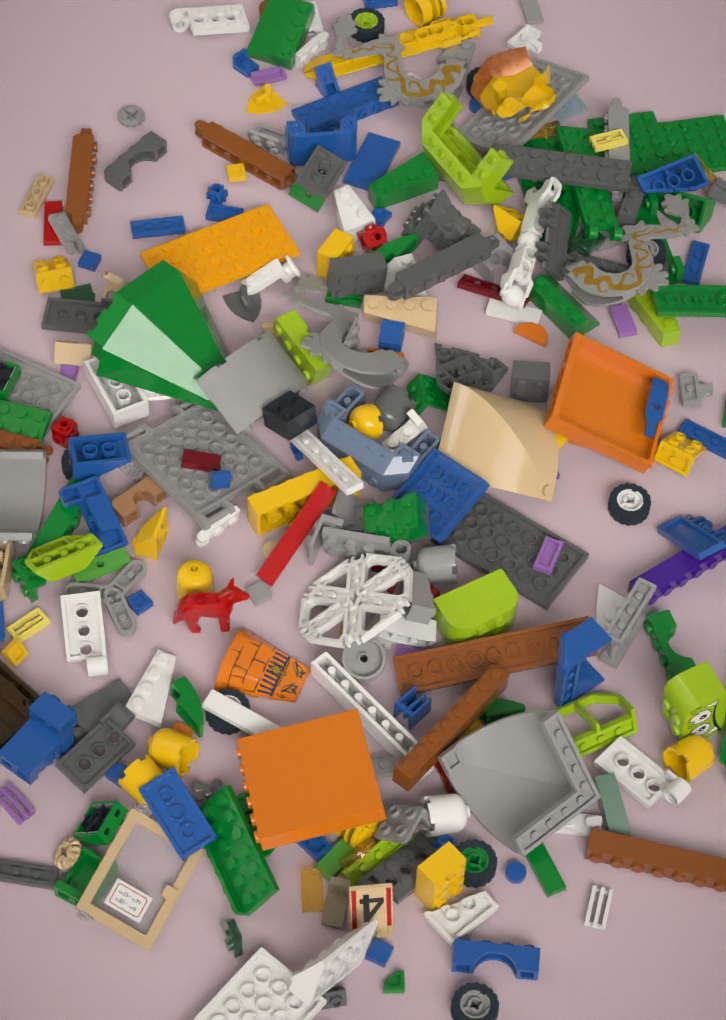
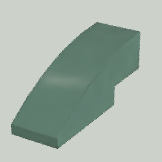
M614 772L594 776L593 782L601 796L598 799V807L606 831L631 836L624 803Z

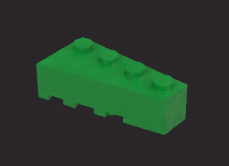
M423 151L369 184L368 200L374 209L386 208L438 189L439 174Z

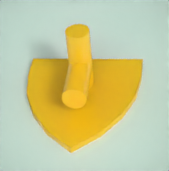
M267 83L255 91L249 98L246 113H271L285 107L288 103L271 88V84Z

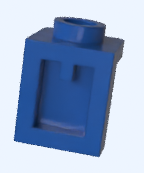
M245 48L233 56V69L247 79L251 76L250 72L259 70V65L247 57V50Z

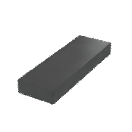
M0 859L1 882L54 890V885L58 881L60 874L59 868Z

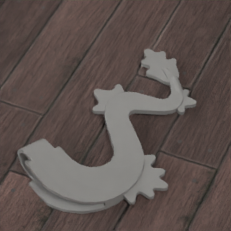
M310 273L306 277L301 274L297 287L285 291L283 296L291 299L292 304H298L306 310L326 316L331 321L323 328L320 334L311 332V337L304 336L303 341L305 342H301L300 346L310 350L309 354L311 356H320L323 363H329L340 374L359 385L374 390H382L387 385L389 387L394 385L393 382L402 377L408 369L409 361L394 350L385 351L381 349L371 353H363L344 346L342 338L349 326L353 325L355 318L359 317V314L346 310L342 304L337 307L328 303L308 300L304 296V292L321 293L322 289H325L327 285L324 283L325 278L322 276H314Z

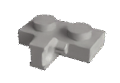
M697 372L678 374L682 407L701 406V398L713 396V383L703 384L698 382Z

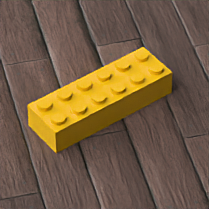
M352 457L340 458L339 460L361 480V471ZM320 469L306 472L299 477L288 479L282 484L271 486L267 490L247 497V520L257 536L263 535L291 523L319 481L322 480L335 491L339 487ZM360 490L352 493L354 497L360 495ZM336 494L334 495V497L329 502L326 508H329L334 505Z

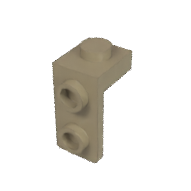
M331 876L329 894L321 920L322 925L337 929L342 928L348 906L349 887H351L352 880H348L343 876Z

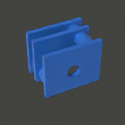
M383 319L378 339V349L401 352L405 335V322Z
M416 685L394 704L393 717L396 718L403 712L404 719L409 717V730L431 712L432 699L428 698L426 700L425 693L417 699Z

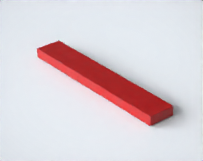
M322 480L319 481L255 576L263 580L270 587L274 585L337 491Z

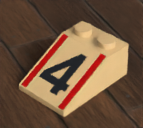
M392 883L349 887V931L352 932L376 919L379 922L373 936L383 938L393 935Z

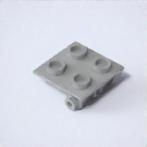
M355 318L350 331H347L342 338L344 346L351 350L357 349L360 343V338H358L360 331L358 318Z

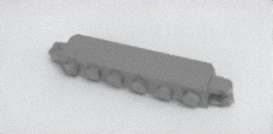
M616 97L612 99L611 106H608L607 113H604L603 122L607 123V125H604V133L622 128L628 139V145L604 151V157L630 161L629 109L622 107V101ZM608 190L611 201H622L623 195L626 194V192Z

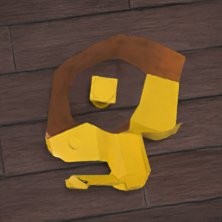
M526 46L506 50L487 58L480 67L470 91L472 96L492 116L497 115L501 118L512 117L525 107L533 108L529 114L520 118L518 123L525 121L531 113L548 108L555 100L553 88L547 86L551 83L549 64L547 70L541 74L532 65Z

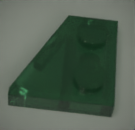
M230 918L220 921L226 938L224 942L228 952L232 951L234 958L243 955L242 935L235 919Z

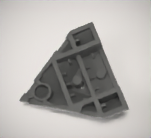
M435 343L437 386L449 396H451L454 382L492 392L508 371V367L497 358L490 357L485 359L481 358L480 354L453 347L451 349L442 348L441 344Z

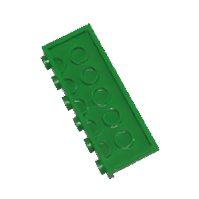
M225 785L200 807V810L218 837L206 845L205 850L215 869V874L220 880L223 892L230 902L232 911L235 915L250 916L280 889L259 844L256 843L254 833L232 786Z

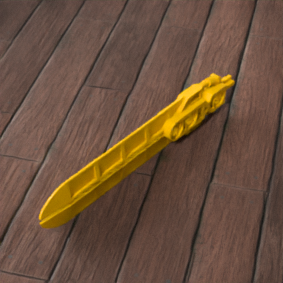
M467 13L456 19L443 18L431 22L428 26L396 34L400 36L399 43L405 45V50L400 51L401 58L436 48L445 49L462 43V40L480 37L481 27L494 24L492 16L477 19L474 13ZM333 53L310 61L304 67L303 72L306 73V77L317 79L313 67L331 62L335 76L339 77L384 64V57L376 54L344 60L342 56L335 57Z

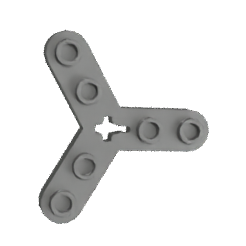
M132 560L109 585L71 582L64 587L63 593L64 595L100 591L102 606H106L119 635L131 637L136 633L137 625L125 598L146 576L147 567L141 560ZM109 594H113L116 597V603L109 597Z

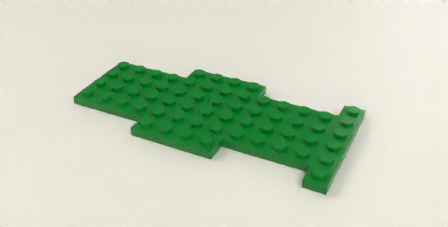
M654 111L629 114L630 161H632L630 180L632 175L638 177L692 154H695L705 174L726 171V120L724 115L657 123ZM604 117L587 119V126L591 136L604 133V125H607V123L603 122ZM556 136L531 139L522 146L560 152ZM604 151L596 152L598 157H604ZM518 178L523 198H525L526 192L529 189L536 187L540 190L544 184L542 181L534 182Z

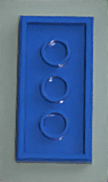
M368 132L343 179V183L368 191L369 184L387 173L401 146V142Z
M174 767L138 789L182 861L218 838Z

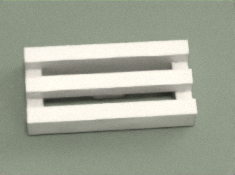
M593 885L584 926L605 930L614 890L609 889L608 891L603 887L599 889ZM595 894H600L594 922H590ZM603 896H608L602 924H598Z

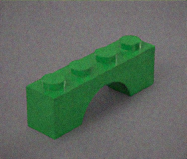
M669 609L647 615L646 623L644 624L645 633L651 638L652 648L659 655V663L667 672L668 682L676 675L696 666L692 657H684L677 654L669 645L668 641L675 635L677 626Z

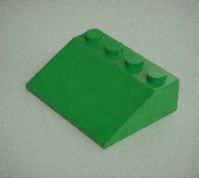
M268 0L247 48V57L275 66H283V68L292 71L295 64V53L302 48L315 17L314 4L302 0Z

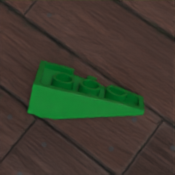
M686 192L655 193L659 202L658 210L678 225L681 223V218L664 213L665 208L661 205L665 201L664 195L671 194L675 196L680 194L681 200L689 199V216L699 226V230L695 231V233L699 234L710 221L716 204L714 200Z

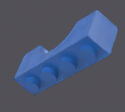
M468 938L454 939L451 972L473 974L481 963L496 960L508 965L516 979L537 981L540 948L533 945L518 946L509 942L499 944L492 943L489 940L471 941Z

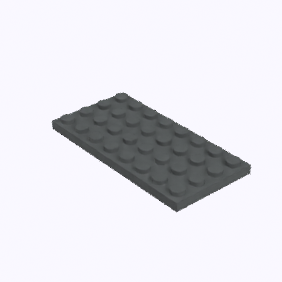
M486 493L479 498L441 544L432 538L429 539L435 545L456 544L457 553H455V556L486 575L502 568L518 594L545 610L551 606L589 558L588 552ZM545 536L564 542L551 575L533 570L534 562Z

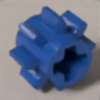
M215 183L211 187L208 186L206 199H210V203L222 204L226 202L228 190H224V185Z

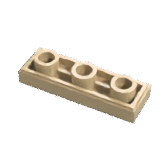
M38 173L19 210V215L33 219L37 218L55 183L54 177Z

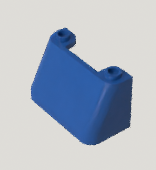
M356 115L342 118L340 130L306 133L302 122L296 120L287 121L285 142L288 162L293 166H305L317 145H320L346 162L352 161L356 156L357 150Z

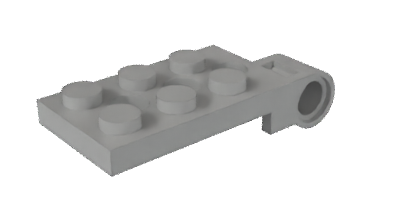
M323 527L325 554L330 556H342L349 559L354 556L355 559H360L362 553L365 558L366 553L402 557L408 564L412 561L411 545L406 540H397L391 547L390 537Z

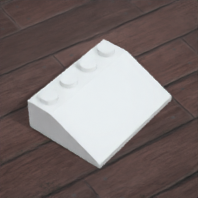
M374 919L348 933L342 939H336L328 950L326 948L322 950L318 958L315 960L311 959L301 971L297 970L292 975L289 991L307 1006H310L362 963L379 921Z

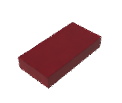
M184 449L181 468L206 472L219 471L222 455Z

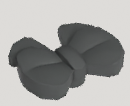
M214 779L211 784L207 785L200 781H196L193 784L192 794L199 808L207 802V797H212L224 786L221 780Z

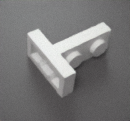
M413 409L407 412L410 420L382 442L385 448L394 452L401 443L410 446L426 429L429 430Z

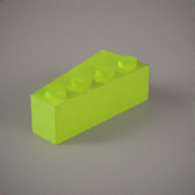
M649 289L646 290L644 296L636 294L627 300L631 310L635 311L642 324L648 327L649 333L660 347L678 344L681 329L676 318L656 316Z
M294 309L277 317L273 330L282 339L285 350L290 352L293 362L300 368L303 375L309 381L310 386L328 378L333 367L329 363H323L320 356H311L309 354L310 350L300 346L301 342H305L303 341L304 336L311 337V332L308 333L306 323Z

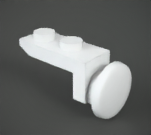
M286 255L287 262L283 265L276 258L242 280L241 283L247 286L248 295H253L279 278L285 284L292 281L291 279L295 276L300 278L301 272L299 267L289 255Z

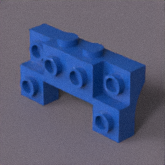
M98 475L62 487L58 491L65 509L79 506L90 532L103 543V547L95 557L121 547L125 548L129 544L120 525L119 518L112 508L111 500L107 497Z

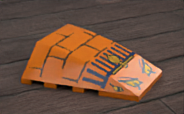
M244 627L236 633L220 665L213 690L220 691L224 688H232L254 698L263 696L269 697L270 700L295 703L311 669Z

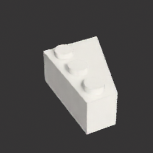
M349 184L333 191V207L340 230L354 236V242L358 241L356 233L365 230L364 226L375 224V218Z
M377 613L368 625L367 631L381 620L386 619L388 615ZM402 616L372 638L376 639L381 645H385V648H391V645H404L430 649L436 641L437 621L430 619L429 624L426 625L405 620Z

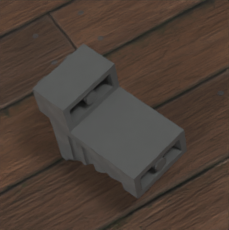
M442 189L439 194L434 193L430 202L428 201L426 204L422 202L419 207L415 206L410 213L411 219L407 218L402 225L404 230L401 235L418 234V246L426 238L443 250L475 233L480 234L482 230L475 224H471L472 221L462 216L460 210H456L454 205H451L450 198L445 190Z

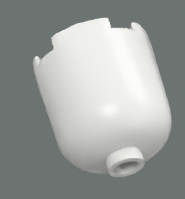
M457 794L421 796L419 799V803H423V807L429 812L430 823L434 824L432 829L422 828V830H427L426 837L457 833L465 828L467 819L470 817L469 805L465 804L461 796Z

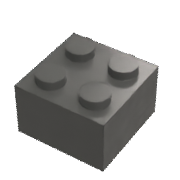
M513 360L510 398L526 402L547 403L550 384V363Z

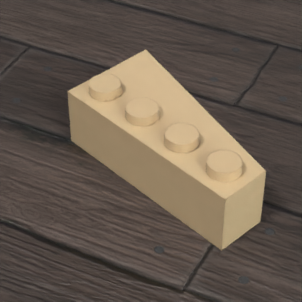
M365 295L364 317L365 320L382 324L383 319L405 322V330L436 339L438 299L434 297H411L407 300L401 298L396 301H390L387 296Z

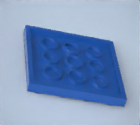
M434 448L392 498L400 499L403 495L416 492L429 506L430 537L441 544L490 485L484 479Z

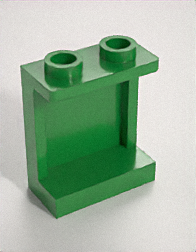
M82 847L79 858L63 881L58 879L55 883V896L76 907L103 858L93 849ZM115 862L111 865L91 901V904L96 907L118 877V867Z

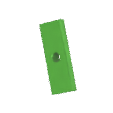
M121 547L95 557L86 569L74 573L72 576L75 582L85 583L125 568L131 560L125 548Z

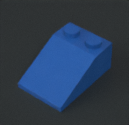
M125 432L68 438V455L74 481L85 480L97 475L99 477L131 462Z

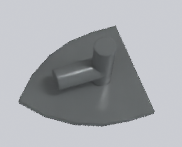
M241 285L240 291L222 296L228 308L238 317L255 322L261 310V296L259 292L248 295L247 286Z

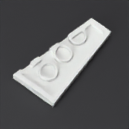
M158 649L126 704V707L136 715V718L161 728L176 656Z

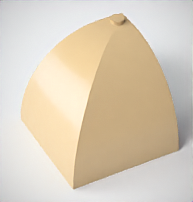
M454 382L438 450L487 481L492 488L552 502L558 474L559 452L555 432L543 427L547 416L544 411L528 402Z

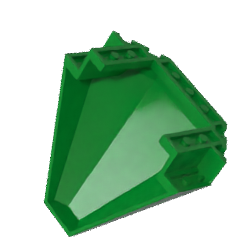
M162 260L115 292L111 298L113 303L109 309L104 308L97 318L98 325L86 334L87 337L94 341L92 355L100 360L97 376L218 411V408L196 380L215 365L218 366L220 363L221 365L226 363L227 352L197 282L165 260Z

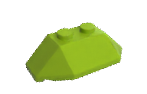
M92 533L63 536L31 549L25 564L36 575L55 582L86 569L103 547V543Z

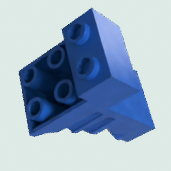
M44 692L29 707L30 719L0 749V764L29 785L38 779L39 773L46 766L53 764L54 759H60L62 755L68 753L75 746L73 728L78 724L77 712L73 707L61 703L57 696L50 695L47 692Z

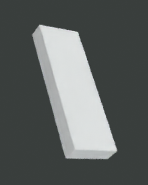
M490 298L485 315L521 324L525 322L539 324L543 310L526 306L518 311L516 307H509L502 301Z

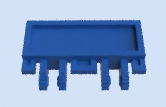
M690 514L686 516L679 515L657 526L658 534L699 561L726 547V531L724 529L714 531L712 529V522L706 520L703 516L694 518Z

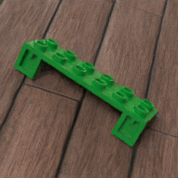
M655 193L646 194L643 206L640 207L636 224L643 220L645 225H661L657 216L659 202ZM661 239L666 247L665 261L667 260L671 263L668 269V277L665 279L669 280V285L682 283L685 268L680 255L673 256L667 239Z

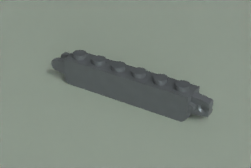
M475 233L397 272L395 281L388 286V300L396 301L401 298L407 300L458 275L468 268H472L482 261H486L491 257V251L499 247L500 241L494 235L483 237L481 234Z

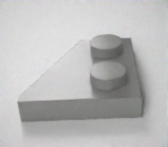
M462 40V43L450 47L438 56L436 64H445L448 58L467 61L466 69L468 70L476 43Z

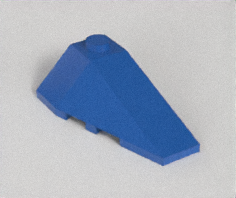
M695 154L635 178L643 194L696 191L710 185Z

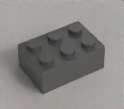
M382 252L330 259L326 284L331 298L383 292L388 266Z

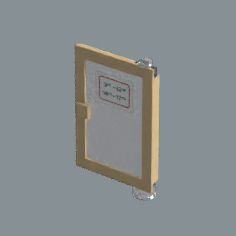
M135 803L75 909L78 910L77 916L80 919L87 921L90 917L149 952L204 849H200L182 861L160 824L150 819L152 815L151 810L143 804Z

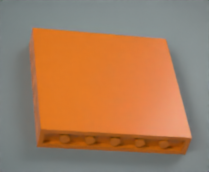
M575 332L567 343L543 427L644 474L649 468L653 467L656 460L654 454L659 447L658 439L663 433L661 427L667 417L665 412L670 405L669 397L674 390L672 386L674 379ZM658 377L667 382L669 393L663 419L656 425L654 437L650 438L644 435L647 421L644 413L651 388V380Z
M358 708L238 738L239 747L235 749L238 760L242 759L243 762L239 764L241 775L246 776V780H243L245 793L249 792L250 794L249 797H246L249 810L253 809L254 812L250 814L252 825L257 826L254 836L256 843H261L263 851L386 820Z

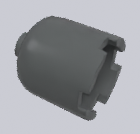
M387 385L373 403L380 411L381 416H378L379 422H383V431L394 432L399 429L409 418L407 412L411 409L414 411L416 409L414 399L410 401L406 397L407 392L396 385L391 387Z

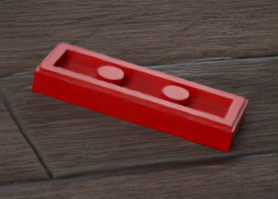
M46 201L44 203V246L62 245L48 221L49 214L63 212L62 201Z

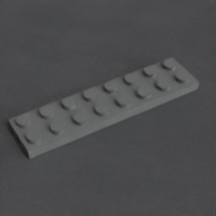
M498 143L492 144V148L497 152L500 149L504 150L505 154L514 161L504 177L542 182L555 177L561 184L628 193L632 161Z

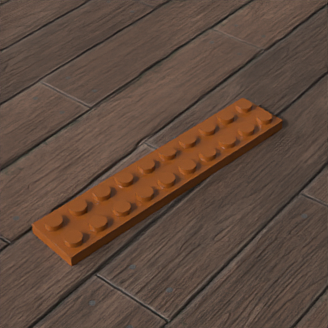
M589 616L393 657L401 697L414 685L417 686V694L478 681L493 664L508 674L556 664L559 642L561 640L560 636L565 631H570L589 619ZM596 651L595 653H593L592 655H590L589 657L597 656V654H598L597 651Z

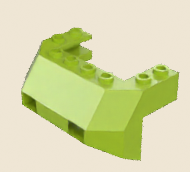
M441 92L422 118V146L424 153L438 174L465 205L490 206L501 204L514 194L502 179L514 161L505 154L504 150L500 149L497 152L494 148H491L483 158L457 127L451 126V123L464 105L456 99L454 94Z

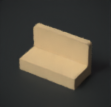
M57 340L55 341L54 363L84 366V361L91 359L94 343Z

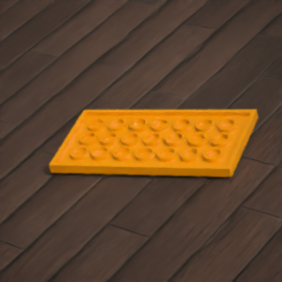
M269 204L140 252V258L148 270L160 261L165 260L196 281L201 294L247 277L276 258L282 263L287 261L286 255H289L292 259L300 256V250Z

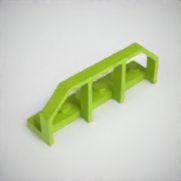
M591 693L554 709L559 711L562 717L576 712L593 728L572 738L581 757L612 744L620 736L626 738L638 732L635 708L621 694ZM594 703L620 705L628 714L600 726L599 722L584 708Z

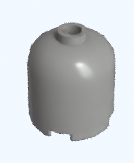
M456 544L423 547L417 554V560H413L414 571L425 573L429 583H458V562L455 559V553H457Z

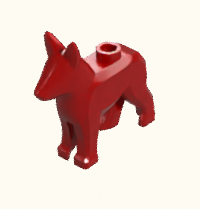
M234 578L229 581L227 587L219 592L187 594L180 599L177 610L173 615V624L185 620L188 629L192 633H201V628L197 625L201 617L218 618L220 631L229 632L230 623L228 621H230L233 605L248 600L250 595L234 586Z

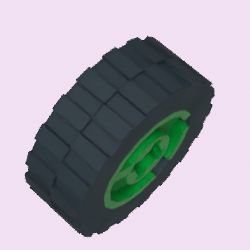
M468 839L455 847L466 858L463 885L468 888L483 887L490 883L495 876L497 868L496 852L485 841Z

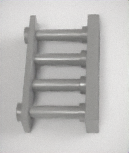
M640 577L638 578L606 630L612 641L607 644L599 661L617 669L646 621L647 615L652 610L647 607V604L656 591L657 585Z

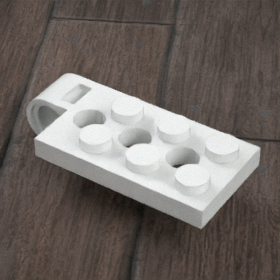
M242 4L177 8L169 13V19L175 32H183L190 26L193 36L249 32L250 30Z
M100 591L60 596L67 663L87 661L89 677L109 675ZM80 609L88 611L85 617L77 616V612ZM83 627L90 629L89 634L86 636L79 634V630ZM84 646L92 648V651L87 655L81 653V649Z
M622 736L616 739L593 764L604 774L614 772L618 785L647 809L660 797L664 798L671 805L678 806L692 791L687 781L676 776L669 769L665 772ZM623 759L627 761L628 765L621 766L617 761ZM640 772L644 777L637 779L633 776V773ZM656 785L659 790L656 792L651 791L648 786Z

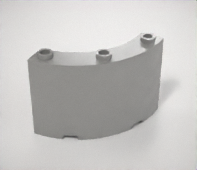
M270 331L262 334L258 339L255 338L225 358L226 363L223 365L220 363L218 366L215 365L196 380L237 434L242 432L246 434L253 429L252 424L263 417L262 408L290 390L301 396L308 391L307 386L310 385L309 381Z

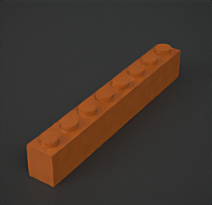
M493 664L394 767L392 781L409 792L438 761L437 756L452 746L507 689L510 675Z
M596 828L591 829L585 859L593 863H605L614 868L631 869L636 873L644 872L652 874L657 878H670L675 882H687L697 887L713 888L718 892L726 891V858Z

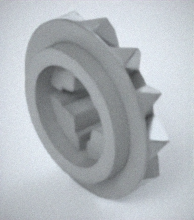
M125 106L118 112V121L121 122V125H126L127 128L129 126L135 128L136 125H141L145 121V112L138 106Z

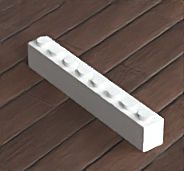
M327 652L311 662V676L346 711L358 708L362 726L398 762L418 743ZM434 766L420 780L434 770Z

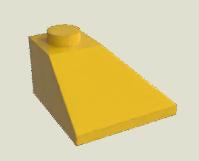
M494 205L493 210L498 232L504 235L503 238L509 242L517 241L525 215L513 207Z
M163 507L140 528L138 535L134 536L132 547L135 549V555L158 560L169 531L167 507Z

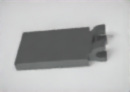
M120 678L71 706L77 712V725L79 726L73 729L75 744L99 724L100 719L115 704L121 701L126 706L132 693Z

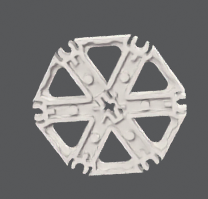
M362 553L358 560L354 556L351 559H346L311 583L312 586L308 587L311 593H304L303 596L305 598L301 597L299 618L301 634L309 643L345 649V644L348 648H351L353 641H356L358 645L361 642L364 644L401 618V615L405 614L402 607L410 606L409 602H412L413 570L402 557L366 553V558ZM374 565L387 566L368 580L370 567ZM347 574L346 588L328 586L342 575ZM404 581L403 594L392 595L383 593L397 582ZM314 606H330L310 620L311 609ZM366 612L388 615L386 619L375 624L370 630H365ZM344 620L343 634L339 639L323 637L325 632H328L332 627Z

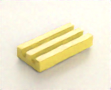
M622 128L589 137L595 152L628 145V139Z
M37 607L6 627V632L11 634L13 639L17 638L23 642L49 625L50 619ZM37 615H40L39 617H37V618L34 619L33 621H30L31 619H33V618L36 617Z

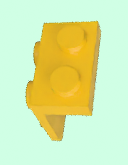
M55 256L51 260L39 259L32 263L39 294L75 287L71 265L67 257Z

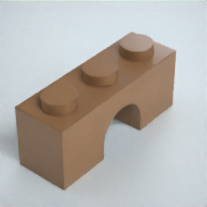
M146 475L137 484L127 488L120 496L114 497L111 503L120 524L126 528L140 518L139 506L136 503L148 501L155 507L169 497V495L152 478Z

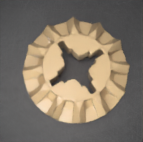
M73 837L70 839L66 838L63 843H59V848L55 849L56 854L53 856L55 860L54 865L61 870L70 868L80 855L81 844Z

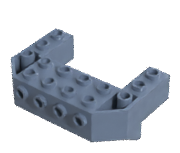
M350 384L335 401L329 398L326 400L317 416L318 440L338 459L351 456L361 471V479L366 481L371 487L377 488L380 491L397 490L434 448L439 449L441 437L426 429L411 447L401 443L394 452L390 451L348 425L351 412L357 406L365 404L366 392Z

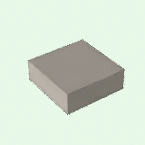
M263 580L245 589V592L249 593L250 600L254 606L272 599V594Z

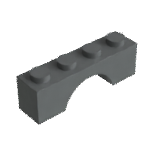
M150 131L123 155H120L116 161L106 167L104 170L105 182L122 192L133 182L131 168L142 161L157 162L167 153V141Z

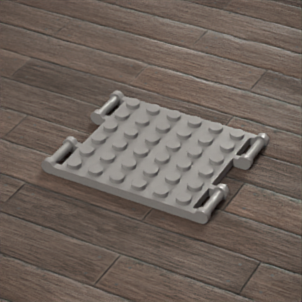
M184 401L179 405L171 406V413L175 417L151 429L146 423L142 422L137 428L126 433L127 441L131 440L128 442L131 460L189 513L204 531L211 528L212 524L228 514L232 515L236 512L235 507L229 501L255 487L259 493L271 486H277L288 479H292L291 472L252 436L243 432L237 434L219 410L216 411ZM184 449L222 455L219 471L231 470L230 488L211 489V472L181 468ZM277 473L280 474V476L268 482L267 484L263 483V481L267 480ZM217 508H223L221 511L217 512L211 517H205V515L216 510Z

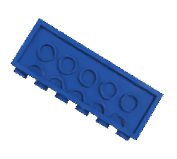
M380 76L292 109V116L296 121L304 124L306 133L326 132L340 128V121L346 116L356 115L358 121L384 110L394 108L399 105V101L395 105H391L390 101H379L381 94H377V89L382 88V86L378 82L380 79H383Z

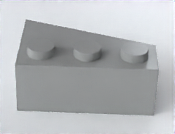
M413 571L412 602H409V607H402L405 611V614L402 616L405 620L428 625L430 619L436 613L433 594L430 591V583L425 573ZM404 581L398 582L393 595L404 593Z

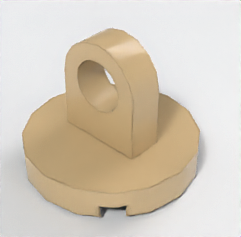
M104 271L101 277L109 281L103 291V298H108L107 295L110 291L117 292L130 282Z

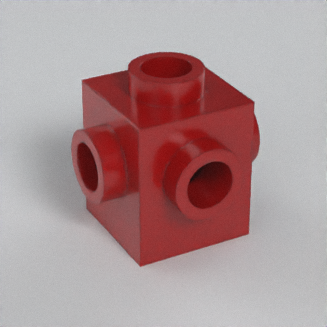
M372 223L364 226L365 230L356 233L362 250H377L382 247L383 243L387 242L386 231L381 225Z
M61 415L51 426L53 442L68 449V438L79 437L78 424L71 418Z

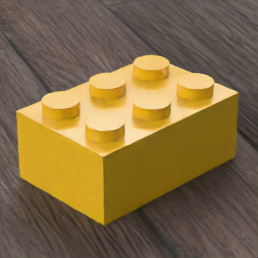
M449 841L417 866L415 896L431 912L437 908L441 909L450 897L457 896L463 890L466 858Z

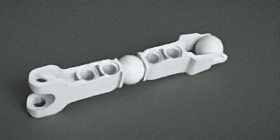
M555 177L547 179L540 190L533 187L526 192L524 201L527 204L520 236L517 240L518 246L513 253L508 272L502 274L500 296H502V301L509 307H516L518 311L523 309L525 299L528 298L533 287L531 275L536 261L534 254L538 251L535 245L537 241H540L541 233L545 230L538 223L540 218H544L539 213L540 208H549V201L556 202L560 197L562 184Z

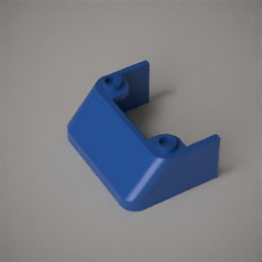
M592 617L572 630L565 631L560 636L561 640L559 642L554 671V703L558 707L577 700L604 681V678L586 658L610 643L612 638Z

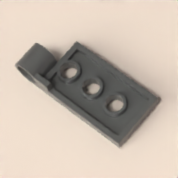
M48 297L41 324L42 330L87 334L89 330L98 325L95 319L100 316L104 308L109 309L113 300L101 298V302ZM61 313H66V314H68V315L65 316V317H60V316H59ZM79 315L86 316L83 319L77 318Z
M121 701L118 702L100 719L99 724L55 764V767L85 794L111 767L123 759L135 747L136 744L123 730L130 725L136 715ZM115 734L119 737V741L111 742L108 736ZM99 747L104 749L105 754L97 756L93 750ZM87 761L90 764V768L86 770L81 769L79 763Z
M420 833L363 876L355 886L386 883V880H393L396 882V885L392 886L393 901L398 905L415 892L417 866L421 864L415 858L422 857L426 860L437 849L432 846L433 843ZM407 868L411 873L404 874L401 872V869Z

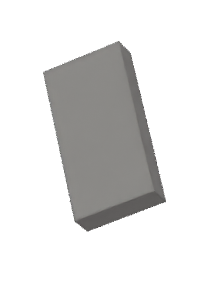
M537 0L519 1L526 24L543 23V16Z

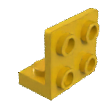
M674 431L661 440L654 458L658 463L687 477L695 459L706 451V447L702 446L701 442L691 440L685 434Z

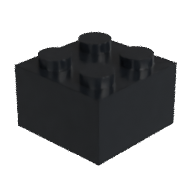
M291 390L262 408L265 426L288 441L318 423L315 405Z

